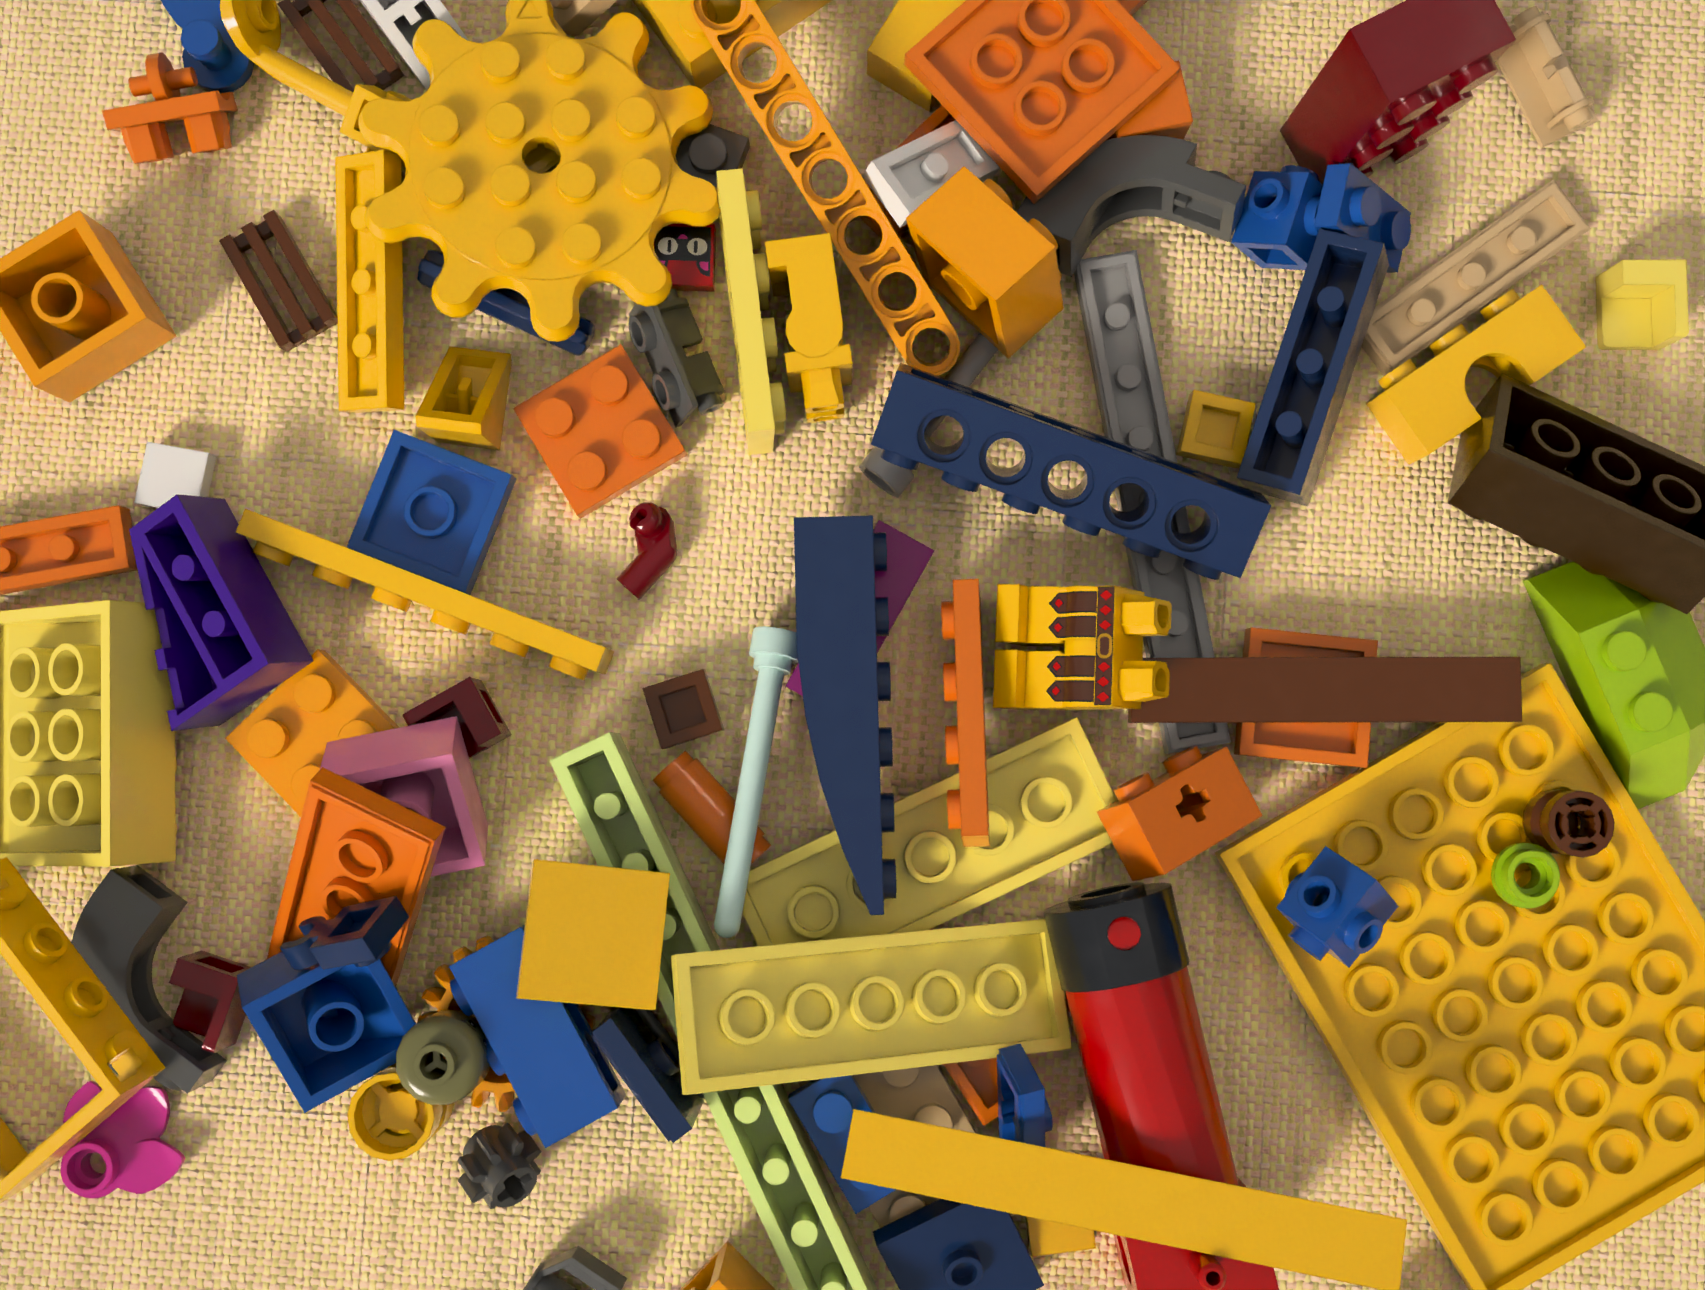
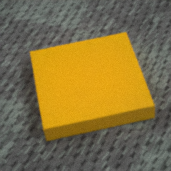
M534 859L516 999L656 1010L670 873Z

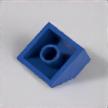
M280 952L237 975L242 1009L304 1113L395 1064L396 1052L402 1037L416 1023L381 959L364 967H356L354 964L323 970L319 963L306 969L295 970L283 952Z

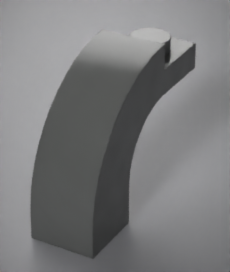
M1125 136L1103 142L1035 204L1026 196L1017 213L1027 222L1032 218L1040 221L1052 233L1058 244V249L1056 250L1058 269L1060 273L1072 277L1087 248L1096 236L1109 226L1129 218L1146 216L1164 218L1231 242L1235 228L1242 215L1246 185L1232 180L1229 176L1219 171H1206L1195 167L1196 143L1167 136Z
M139 865L111 869L85 905L77 922L71 943L166 1067L154 1079L169 1089L183 1090L188 1094L211 1082L227 1061L218 1053L203 1050V1042L189 1031L174 1025L173 1019L161 1006L153 986L152 963L156 948L165 932L188 902ZM109 1064L108 1066H109L116 1074H118V1073L115 1071V1069L112 1067V1065Z

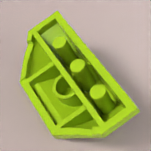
M1573 561L1523 580L1573 701L1637 809L1686 790L1705 755V646L1690 612L1685 614L1666 604L1650 601L1639 592L1603 575L1592 574Z

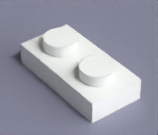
M955 120L872 160L862 174V177L897 225L902 227L907 224L906 218L963 166L982 182L986 179H992L1000 167Z

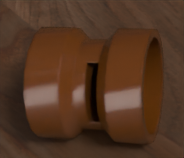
M1558 789L1540 792L1530 799L1524 810L1522 822L1525 834L1532 844L1539 845L1550 853L1583 858L1596 855L1607 847L1613 837L1615 824L1612 811L1602 798L1591 792ZM1577 816L1580 817V821H1581L1580 828L1577 827V826H1578Z

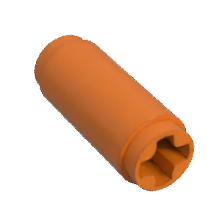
M685 750L652 781L660 788L659 793L724 864L735 800L697 758L693 759ZM757 826L751 864L771 846L763 837L765 833L759 826Z

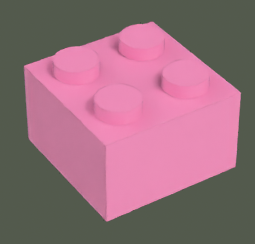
M457 716L327 742L320 769L324 767L446 827L430 877L485 866L488 822Z

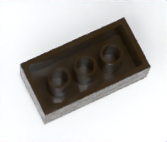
M1502 373L1476 407V411L1482 419L1460 434L1448 504L1461 509L1471 518L1484 520L1515 534L1534 547L1545 548L1571 560L1592 574L1603 575L1639 592L1650 601L1666 604L1688 614L1705 597V466Z

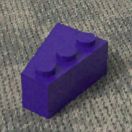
M176 494L129 529L146 610H155L162 648L154 650L158 670H167L175 709L167 711L171 731L220 726L313 662L310 653L255 553H252L253 549L246 536L235 533L239 524L226 500L221 498Z

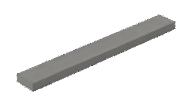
M1137 250L1081 259L1074 271V278L1104 436L1177 463ZM1125 483L1115 489L1118 510L1127 512L1136 509L1144 499V488L1135 483ZM1186 506L1179 509L1171 521V528L1179 533L1191 532ZM1126 547L1133 590L1145 592L1144 596L1170 601L1172 605L1171 629L1168 635L1143 636L1146 658H1215L1199 575L1186 569L1183 566L1185 558L1162 550L1159 558H1153ZM1159 723L1165 754L1180 752L1195 745L1198 748L1231 743L1227 723Z

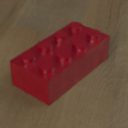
M1406 0L1349 29L1286 120L1280 132L1298 166L1314 171L1319 176L1318 181L1322 185L1327 165L1351 163L1369 177L1374 172L1371 168L1372 165L1388 157L1391 158L1394 164H1398L1429 145L1426 138L1450 123L1448 115L1473 99L1474 96L1471 90L1489 80L1499 71L1495 62L1516 41V38L1495 0Z

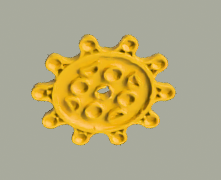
M508 0L505 11L507 23L504 33L492 41L483 43L467 41L444 21L438 19L427 20L415 32L412 43L414 54L430 75L428 90L422 96L410 101H395L386 98L370 100L365 104L359 115L358 126L365 140L376 147L389 149L398 154L406 167L405 179L402 184L392 191L376 197L367 207L365 221L372 236L386 243L401 242L411 237H424L431 239L439 245L443 252L444 264L433 283L431 292L432 300L442 314L452 318L465 317L470 315L479 306L482 299L491 291L500 288L512 289L521 293L527 300L530 307L533 329L540 337L547 341L560 342L567 340L575 334L580 320L578 307L580 297L587 288L594 284L603 282L614 284L621 288L636 304L645 307L656 306L664 302L670 294L672 280L668 269L658 259L654 251V240L657 233L663 227L672 223L704 227L712 224L721 213L717 188L704 179L691 176L682 171L676 160V149L680 142L686 137L706 129L712 121L713 105L708 95L702 89L693 85H686L671 90H658L647 86L641 81L637 68L640 59L648 48L649 32L639 18L628 12L614 15L599 33L586 39L570 38L557 30L554 23L553 8L549 0ZM540 143L544 144L545 148L553 150L560 157L557 167L551 172L543 174L529 170L523 163L526 155L531 150L538 147L537 144Z

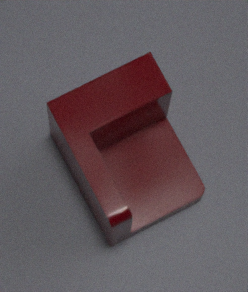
M468 677L402 715L408 726L457 716L469 759L512 735L482 680Z
M198 951L177 958L169 983L184 988L173 1019L174 1025L204 1036L202 1049L212 1053H217L236 1044L246 1016L241 1006L237 975L251 967L205 951Z

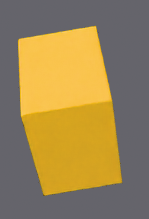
M449 346L415 415L416 427L438 443L500 450L512 366L511 354Z

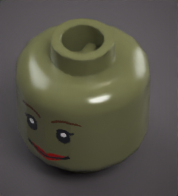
M441 1010L415 1023L402 1037L396 1052V1071L402 1086L415 1099L430 1105H449L465 1098L486 1078L490 1069L486 1059V1036L476 1017L472 1015L467 1016L460 1010Z

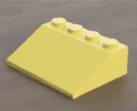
M104 600L0 611V859L7 857L13 866L112 867L176 861L175 773L177 761L175 757V731H171L167 713L168 710L175 709L168 672L167 670H158L154 650L162 648L155 610H146L145 603Z

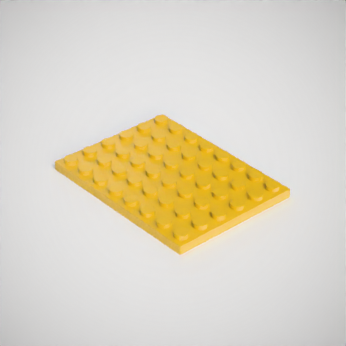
M1551 663L1540 664L1521 675L1522 722H1439L1368 763L1367 768L1356 770L1215 852L1217 859L1468 1290H1522L1705 1181V921ZM1551 789L1591 792L1602 798L1611 809L1615 822L1613 837L1606 848L1596 855L1584 858L1551 853L1559 867L1560 882L1554 896L1542 906L1530 909L1519 908L1508 904L1500 898L1491 880L1492 865L1496 856L1505 847L1521 842L1531 843L1525 834L1522 823L1524 810L1530 799L1540 792ZM1577 816V820H1578V826H1577V827L1580 828L1581 821H1580V817ZM1325 846L1375 878L1399 906L1383 925L1382 934L1378 942L1368 952L1360 954L1350 968L1328 952L1319 961L1302 949L1288 936L1294 926L1276 908L1285 897L1286 890L1291 881L1298 874L1308 869ZM1526 863L1520 864L1514 872L1515 881L1520 887L1528 884L1531 879V870Z

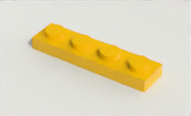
M384 149L335 157L339 411L365 413L404 410L402 241L396 243L379 241L372 236L365 221L366 210L370 203L376 197L392 191L402 184L401 158L398 154Z

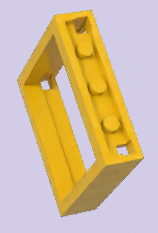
M7 857L0 859V954L102 1088V1091L29 1154L0 1117V1203L29 1186L166 1068ZM109 1064H111L115 1071L118 1073V1077H116V1075L110 1069V1067L108 1066Z

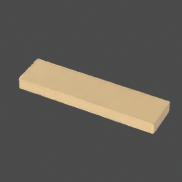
M1554 179L1378 304L1374 308L1362 348L1382 375L1385 376L1591 229L1556 181Z

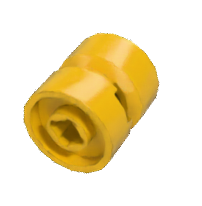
M395 1063L364 1082L351 1098L347 1114L349 1131L358 1147L371 1157L387 1161L403 1159L421 1149L444 1126L452 1115L454 1103L449 1105H430L415 1099L402 1086Z

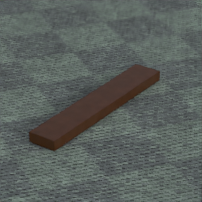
M1521 657L1143 658V661L1167 662V667L1170 671L1169 695L1166 698L1141 702V709H1128V723L1522 722Z

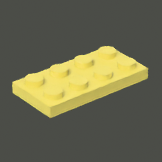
M743 168L716 171L718 203L721 209L719 223L748 455L773 453L774 436L776 434H784L786 410L782 382L769 383L768 373L777 372L776 357H778L774 318L761 319V311L769 310L768 293H770L766 253L753 254V250L761 249L760 230H762L759 194L758 190H745Z

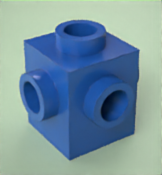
M1295 165L1284 166L1281 172L1254 171L1246 197L1244 198L1242 215L1235 228L1231 243L1261 268L1306 270L1318 234V230L1314 228V223L1323 187L1318 181L1319 176L1310 169Z
M1325 846L1308 869L1298 874L1291 881L1286 890L1285 897L1276 908L1294 926L1288 936L1302 949L1319 961L1328 952L1350 968L1360 954L1368 952L1378 942L1382 934L1383 925L1399 906L1375 878Z

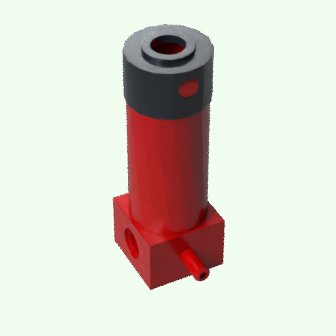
M1142 882L1104 887L1070 897L1068 901L1047 908L1044 911L1061 989L1066 992L1104 1159L1246 1187L1237 1177L1187 967L1189 965V957L1171 883L1144 884ZM1113 1235L1127 1290H1279L1273 1267Z

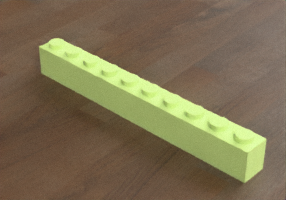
M608 732L549 761L598 866L670 873L657 995L677 1037L671 956L683 953L720 950L621 734ZM783 1084L703 1093L793 1290H878L800 1120L788 1100Z

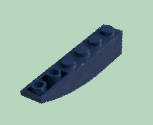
M873 515L795 517L794 553L797 654L805 717L820 783L842 850L870 915H884V899L896 898L895 859H882V833L895 831L893 793H881L880 767H893L892 727L879 728L878 701H891L890 662H877L876 636H889L888 597H875V572L887 571L886 532L873 533Z

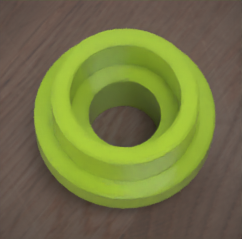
M1521 842L1511 844L1499 852L1492 865L1491 880L1496 893L1505 902L1515 907L1530 909L1544 905L1554 896L1559 886L1560 872L1555 858L1549 851L1536 844ZM1526 863L1531 870V879L1528 884L1520 887L1515 881L1514 872L1520 864Z

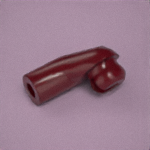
M652 502L638 504L630 513L629 524L635 530L638 555L616 578L639 600L674 563L677 556L674 521L666 509L658 507Z

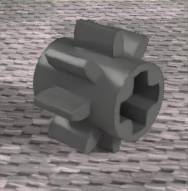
M505 1123L503 1127L499 1125L487 1126L476 1132L467 1141L463 1149V1156L458 1159L459 1164L465 1171L458 1179V1182L473 1203L483 1198L490 1209H494L496 1206H513L525 1199L535 1187L537 1175L540 1174L541 1170L534 1159L542 1151L525 1130L517 1134L510 1123Z

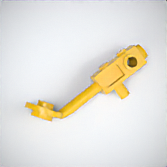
M220 0V12L224 26L237 48L248 59L276 80L345 116L339 132L367 146L366 152L384 149L368 143L362 136L358 121L363 107L370 100L376 98H386L395 101H410L411 99L394 91L388 90L386 92L375 85L356 84L354 92L277 52L281 43V20L275 0ZM401 159V165L405 167V163Z

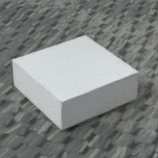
M147 441L134 503L157 509L176 494L208 497L217 456L207 452Z

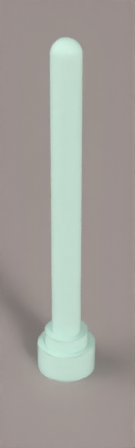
M761 626L753 628L749 655L754 658L753 668L758 671L714 919V929L723 938L735 936L740 929L784 675H790L792 665L799 663L797 633L782 628Z

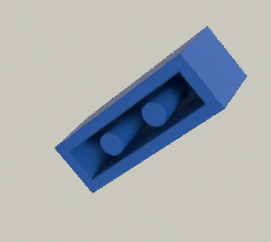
M525 925L450 965L449 968L455 979L450 981V988L462 1012L467 1016L474 1014L486 1036V1059L489 1065L499 1076L506 1073L518 1097L513 1100V1106L522 1127L530 1136L538 1134L544 1147L547 1148L616 1110L625 1098L626 1093L607 1057L591 1037L593 1035L591 1033L592 1029L578 1004L516 999Z

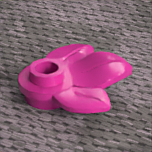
M89 1081L73 1095L65 1109L63 1124L102 1091L98 1083ZM156 1086L141 1088L62 1157L61 1178L70 1191L85 1198H100L110 1194L117 1188L136 1194H144L158 1188L180 1170L185 1161V1156L178 1149L160 1139L166 1130L170 1115V1103L165 1089ZM93 1152L99 1153L103 1157L106 1164L104 1173H98L92 1168L90 1158Z

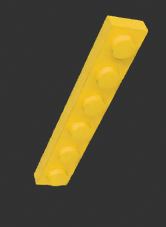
M248 509L244 510L235 532L257 541L252 553L289 567L294 555L316 563L312 572L314 577L349 589L353 578L375 586L371 599L408 612L412 601L434 609L430 619L433 623L465 635L470 624H474L494 632L489 643L490 645L524 658L531 646L553 655L548 667L584 681L589 669L606 674L614 654L613 650Z

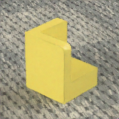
M1687 259L1621 260L1595 277L1597 345L1599 349L1660 350L1688 335Z

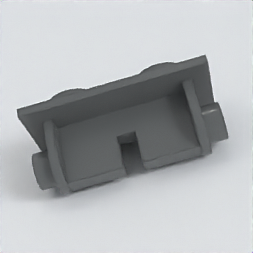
M671 289L665 301L656 306L645 307L635 304L629 313L630 336L636 349L640 353H645L654 374L652 386L655 398L663 410L669 411L675 428L681 426L697 407L700 414H707L721 408L724 404L720 395L725 390L708 351L688 357L684 351V348L700 344L703 340L687 299L679 298L676 289Z

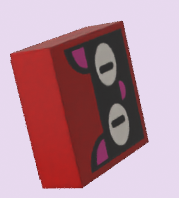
M672 223L663 227L657 233L654 240V251L658 259L671 274V289H676V291L714 292L715 224L695 227L687 224Z

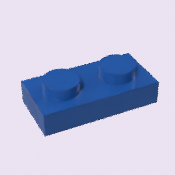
M1351 163L1327 165L1314 228L1318 231L1323 229L1384 243L1389 263L1387 273L1398 272L1402 251L1410 240L1411 212Z
M854 1075L811 1080L788 1095L791 1106L855 1214L896 1190L841 1178L853 1109L875 1113Z

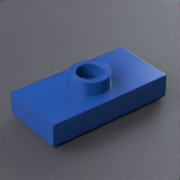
M1021 1044L999 1049V1054H997L999 1138L1045 1147V1132L1051 1131L1053 1128L1050 1107L1045 1097V1088Z

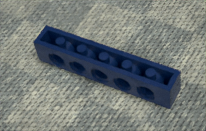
M900 363L871 445L883 449L881 458L894 465L917 470L920 462L944 471L941 479L950 485L971 492H977L980 484L1004 493L1002 501L1013 508L1032 514H1038L1040 507L1064 514L1062 522L1074 530L1092 536H1098L1101 528L1124 536L1122 544L1137 553L1159 558L1162 550L1185 558L1183 566L1186 569L1214 580H1219L1222 572L1241 578L1271 508V504L1259 492ZM950 416L961 424L963 436L952 446H939L928 437L926 432L927 424L935 417ZM1010 438L1021 444L1024 449V455L1017 465L1011 468H1000L990 462L987 450L998 439ZM1074 461L1080 464L1085 469L1081 483L1069 490H1061L1054 487L1049 482L1048 475L1057 463ZM1135 483L1144 488V499L1134 510L1122 512L1114 509L1109 504L1112 492L1122 484ZM1194 505L1204 509V520L1195 531L1179 533L1171 528L1174 514L1182 507Z

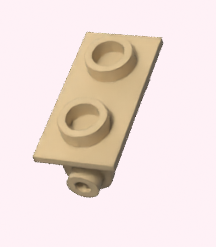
M1533 6L1517 15L1512 20L1514 25L1510 26L1516 41L1496 62L1540 148H1543L1599 120L1591 107L1594 104L1592 98L1586 97L1549 24L1551 22L1549 14H1544L1543 11L1539 12L1537 6Z

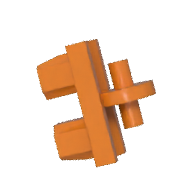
M163 52L146 56V75L130 77L128 79L133 96L153 94L155 101L102 110L107 130H121L124 143L134 164L174 158L165 124L184 121L192 154L232 148L227 113L238 111L233 92L220 93L219 91H210L180 96V89L198 85L196 72L192 66L174 69L170 60Z

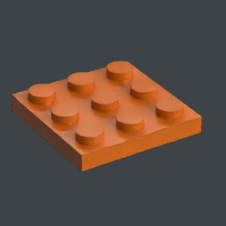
M966 0L906 52L904 65L1033 204L1176 79L1180 70L1177 63L1117 0Z

